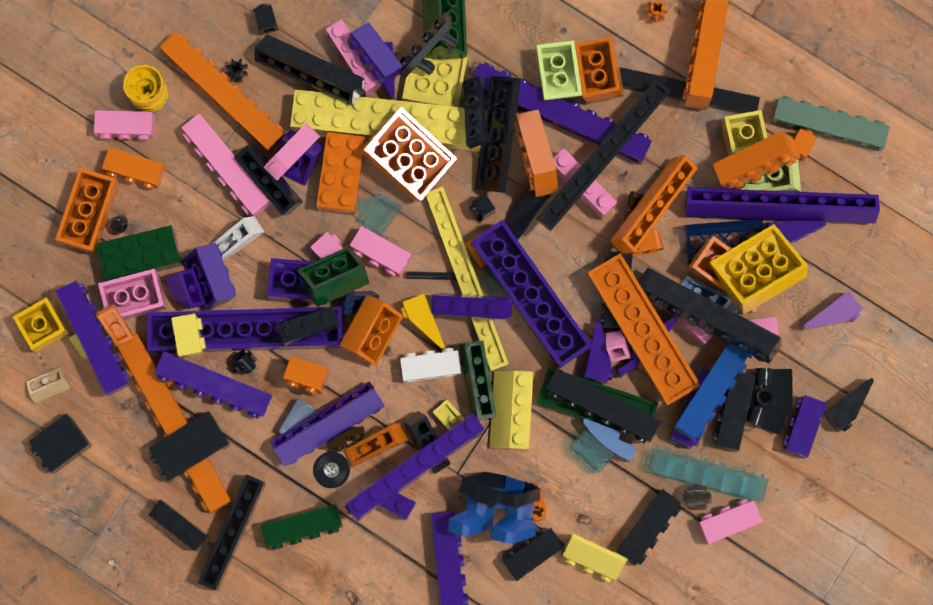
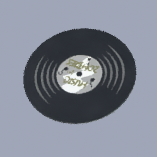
M326 452L315 461L313 473L316 481L323 487L337 488L347 481L350 474V466L342 454Z

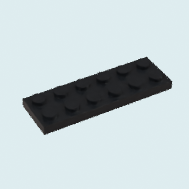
M490 76L485 120L486 130L492 135V140L489 143L480 145L475 189L506 193L521 78Z

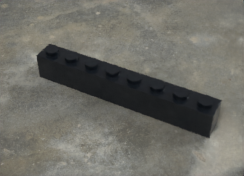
M647 268L638 280L649 301L653 302L656 307L670 311L673 316L685 319L690 325L702 328L707 334L719 337L724 343L736 346L739 351L753 355L760 362L770 364L781 348L780 336L650 268Z

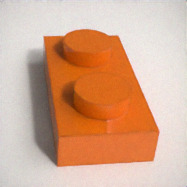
M115 304L97 312L98 319L116 346L133 338V333Z

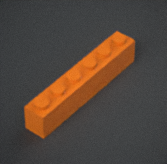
M686 155L673 157L610 240L622 254L636 252L698 169Z

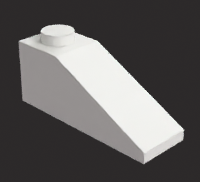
M255 216L241 219L214 243L221 250L222 260L224 261L253 242L265 231Z

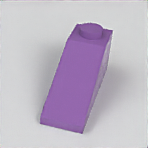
M848 291L803 325L801 329L804 331L842 324L848 320L853 322L861 316L859 312L863 308Z

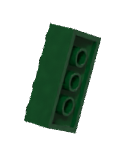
M423 0L424 32L432 28L434 21L438 17L447 13L451 16L452 24L447 33L458 39V44L453 50L438 42L427 55L437 59L466 58L465 0Z

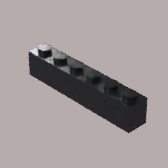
M268 34L255 46L256 62L349 105H353L364 92L365 78Z
M556 368L546 388L550 397L556 400L560 397L566 401V405L574 409L576 406L583 409L582 413L593 418L594 415L599 417L601 423L609 427L611 424L618 427L617 431L624 435L630 433L636 436L635 440L642 444L652 441L661 423L660 420L559 368Z
M246 474L200 576L199 584L215 591L219 590L267 484L266 482Z

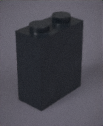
M67 413L28 441L31 444V447H29L31 452L36 457L39 455L43 461L41 465L45 471H50L54 474L92 447V444L79 426Z

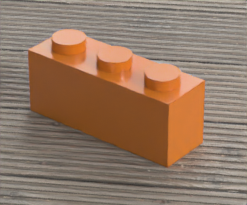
M110 147L102 166L106 176L116 179L118 176L124 178V181L130 184L138 182L142 184V187L153 190V187L159 189L166 169L163 163Z

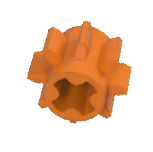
M649 0L648 4L650 7L645 8V12H649L647 19L652 18L655 23L660 18L664 21V14H667L669 9L665 8L666 1L662 3L659 0L654 2Z

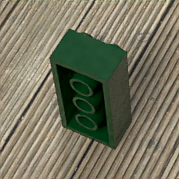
M172 225L96 243L105 281L151 269L159 272L183 266L175 230Z

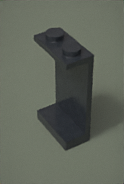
M208 411L149 447L151 453L148 455L154 464L158 463L161 468L158 471L163 480L167 479L169 482H172L175 477L222 448L226 449L231 445L212 413Z

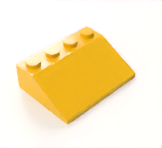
M775 224L710 262L712 269L731 301L742 315L807 277L808 273L806 262Z

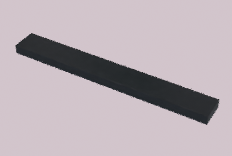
M619 67L623 88L645 93L657 79L671 91L666 98L685 101L682 99L687 82ZM714 87L712 99L708 107L741 114L758 111L760 97Z

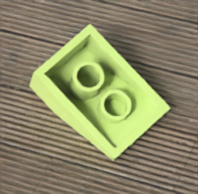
M574 41L536 45L535 54L544 101L582 96Z
M798 159L791 166L785 165L774 174L762 176V179L758 182L745 184L743 189L801 192Z

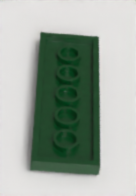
M548 367L536 404L609 427L601 423L599 417L595 415L593 418L582 413L583 409L577 406L574 409L566 405V401L560 397L558 400L550 397L546 388L556 369ZM572 375L652 417L655 416L659 404L657 402ZM612 424L609 427L614 430L618 429V427Z

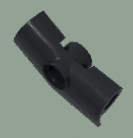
M755 368V394L746 422L780 435L793 403L792 369ZM761 392H765L768 395L766 403L759 399Z

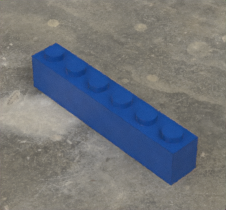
M727 344L674 430L693 442L697 437L701 439L706 431L704 425L707 421L712 422L716 415V412H714L716 406H722L727 398L724 396L727 389L732 390L737 382L734 378L737 373L740 375L743 373L747 366L744 362L747 358L751 359L753 355L743 353L736 346Z

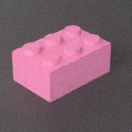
M155 269L98 283L104 309L115 304L124 320L146 315L147 312L167 309L159 275Z

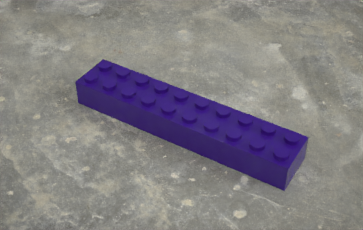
M328 307L147 312L148 351L151 354L163 353V351L178 353L172 318L196 314L197 318H201L203 329L200 330V335L204 337L206 348L203 349V352L343 348L340 346L343 340L342 307H334L341 326L340 328L289 346L284 345L277 325Z

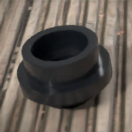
M116 216L112 220L110 228L115 234L125 232L128 227L127 218Z

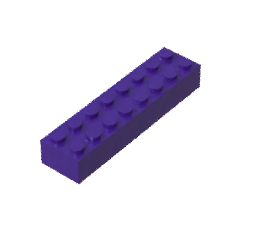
M501 220L471 241L470 245L506 296L512 298L513 306L557 368H562L592 346L504 220Z

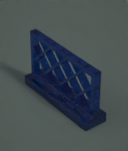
M763 219L684 225L688 266L692 262L693 256L698 253L707 238L711 237L712 234H717L722 238L721 242L725 241L733 249L743 239L745 241L748 240L745 237L750 231H758L760 233L763 227ZM734 232L741 237L735 246L727 240V237ZM698 235L703 240L697 249L691 245L690 236Z

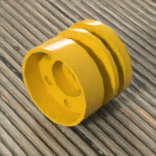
M138 65L126 74L123 81L124 91L137 110L155 112L166 104L168 88L158 70L149 65Z

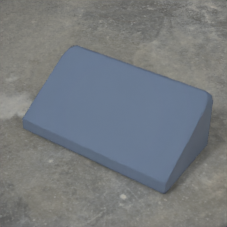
M298 399L278 432L283 434L314 414L316 409Z

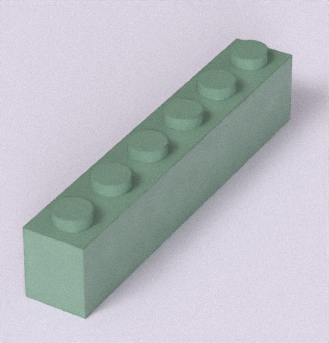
M788 96L778 98L771 121L773 124L800 130V128L803 130L808 129L815 135L880 152L885 148L890 128L883 121H869L864 116H850L845 111H831L829 107L812 106L807 101H793V98Z

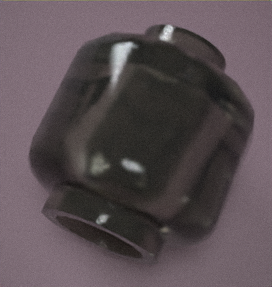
M688 485L686 490H683V505H686L689 510H705L708 503L712 501L711 492L707 491L705 485Z

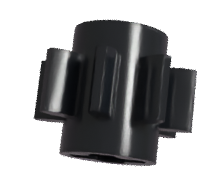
M241 58L239 61L231 59L232 63L226 65V68L229 70L226 72V75L228 77L232 76V82H235V80L243 82L242 78L248 76V72L245 71L249 68L248 65H242ZM239 67L241 71L234 73L233 70H237Z
M242 350L235 354L233 358L235 362L232 365L239 374L243 372L249 374L256 368L255 362L257 358L250 350L247 352Z

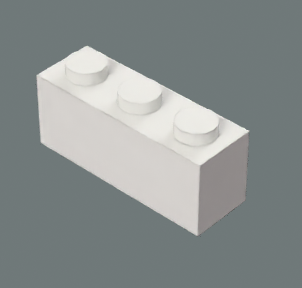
M453 348L442 349V353L425 351L420 356H416L415 353L405 354L404 358H400L404 383L461 375L458 350L454 351Z

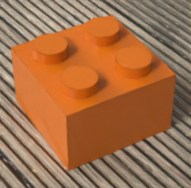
M291 356L283 378L289 387L298 390L299 387H303L307 393L317 396L318 393L323 394L330 371L326 367Z

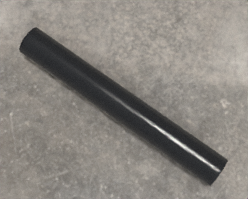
M407 271V279L457 280L454 272Z

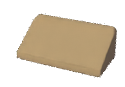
M62 367L26 382L29 396L34 403L43 401L70 388Z

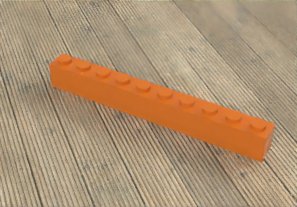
M136 333L132 339L117 345L119 350L116 352L122 361L125 359L128 365L125 368L130 377H135L137 381L135 386L140 394L144 393L146 397L144 402L149 411L153 409L156 415L153 417L158 427H163L165 431L163 434L164 438L187 425L188 421L168 385L164 381L157 379L158 375L154 374L157 366L141 337ZM209 458L184 472L186 477H191L194 482L191 486L195 493H200L203 498L201 504L205 511L209 510L210 513H214L233 502Z

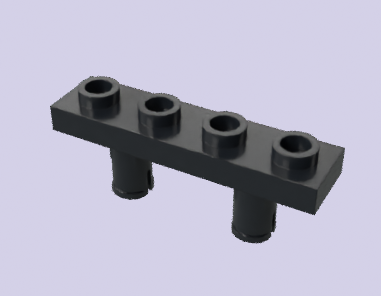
M444 13L441 17H438L434 21L432 28L429 31H425L421 40L411 47L410 53L406 57L401 58L399 62L403 67L399 73L400 76L406 79L416 67L431 75L435 65L424 59L430 50L438 42L443 43L452 50L457 46L458 39L447 33L452 27L450 15Z
M481 76L463 81L466 146L469 149L489 143L492 140V135L486 130L485 108L487 100L484 98V79Z

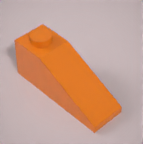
M398 423L390 425L346 448L345 451L352 467L399 446L408 441V437L402 424Z

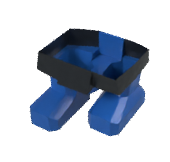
M481 472L462 478L459 492L467 496L466 509L448 519V532L469 537L491 529V539L504 544H514L535 536L536 525L531 518L534 503L540 500V488L538 486L510 476L491 472ZM496 508H505V517L493 526Z

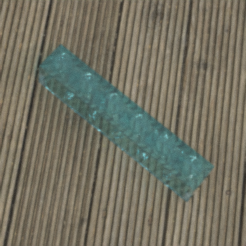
M659 446V449H654L649 473L757 502L764 501L769 481L768 478H764L765 474L753 472V474L745 473L746 469L740 467L730 469L727 468V464L715 462V464L708 463V459L703 457L689 458V454L678 451V454L670 453L671 449Z

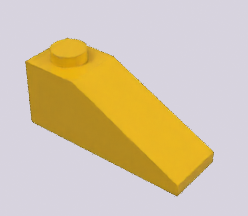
M425 294L404 301V307L401 308L404 318H408L410 323L441 351L445 349Z

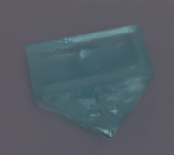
M382 194L371 198H358L361 213L360 219L363 227L380 237L402 209L400 205L388 197L382 196Z

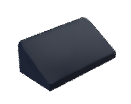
M352 291L340 297L342 314H357L367 294L379 299L380 295L374 291Z

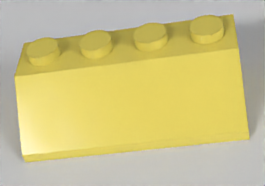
M494 371L493 399L497 417L491 419L490 449L529 450L533 372Z

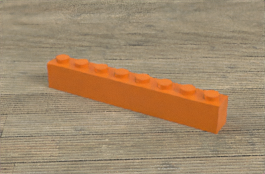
M175 31L159 47L162 53L261 147L270 153L283 139L284 134L282 132L284 129L278 123L273 124L269 120L271 117L264 110L260 112L256 108L257 104L250 97L246 99L242 95L243 90L235 84L233 86L228 82L230 78L224 72L219 73L215 69L217 66L210 59L206 61L202 57L203 53L196 46L194 48L188 44L190 42L184 34L179 35Z

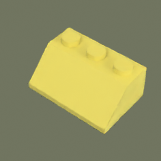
M575 534L570 536L562 554V557L565 558L564 562L573 566L576 563L582 565V570L593 574L595 571L601 574L600 578L607 582L617 580L627 561V558Z

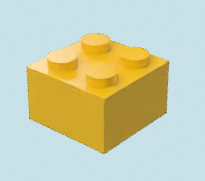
M47 297L13 316L30 349L34 352L42 350L69 334L52 301Z

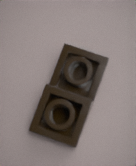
M364 426L340 434L327 445L328 449L333 450V452L344 451V447L348 446V438L351 441L362 439V436L365 435Z

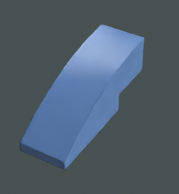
M583 419V426L601 446L615 456L627 462L631 461L636 446L618 440L621 432L588 419Z

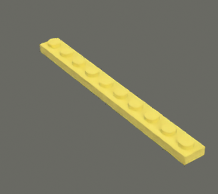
M440 187L429 191L426 194V198L461 293L483 296L444 188ZM471 317L479 341L484 340L490 371L509 365L492 318Z

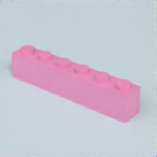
M200 113L182 126L185 132L182 134L188 143H194L196 153L200 158L204 156L207 159L206 165L212 172L216 170L220 175L218 180L224 187L226 185L229 186L231 189L229 193L235 201L239 199L242 202L243 206L241 208L247 215L251 214L256 217L272 204L235 160V156Z

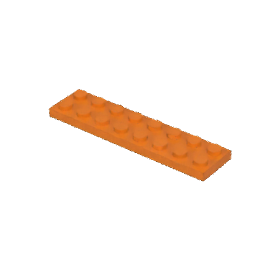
M621 253L587 272V275L665 404L668 406L700 387L699 381Z

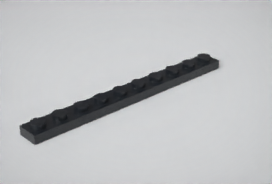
M656 79L539 214L536 220L551 232L671 91Z

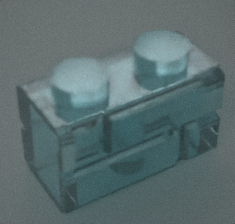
M586 430L570 446L572 450L570 454L578 461L580 459L587 463L585 467L592 473L595 471L600 473L614 456L611 451Z

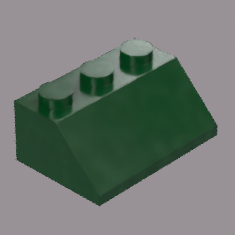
M346 247L297 270L309 297L317 307L370 284L365 265L350 247Z

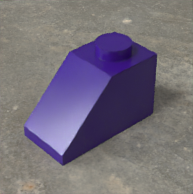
M194 269L179 271L166 279L172 297L188 309L206 305Z

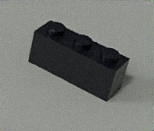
M333 306L277 325L285 346L341 327Z
M160 499L148 514L194 551H198L209 537V535L164 500Z
M544 527L536 533L538 536L533 541L528 539L520 545L521 550L516 553L512 550L504 556L506 560L503 563L516 581L565 547L552 528L547 530Z

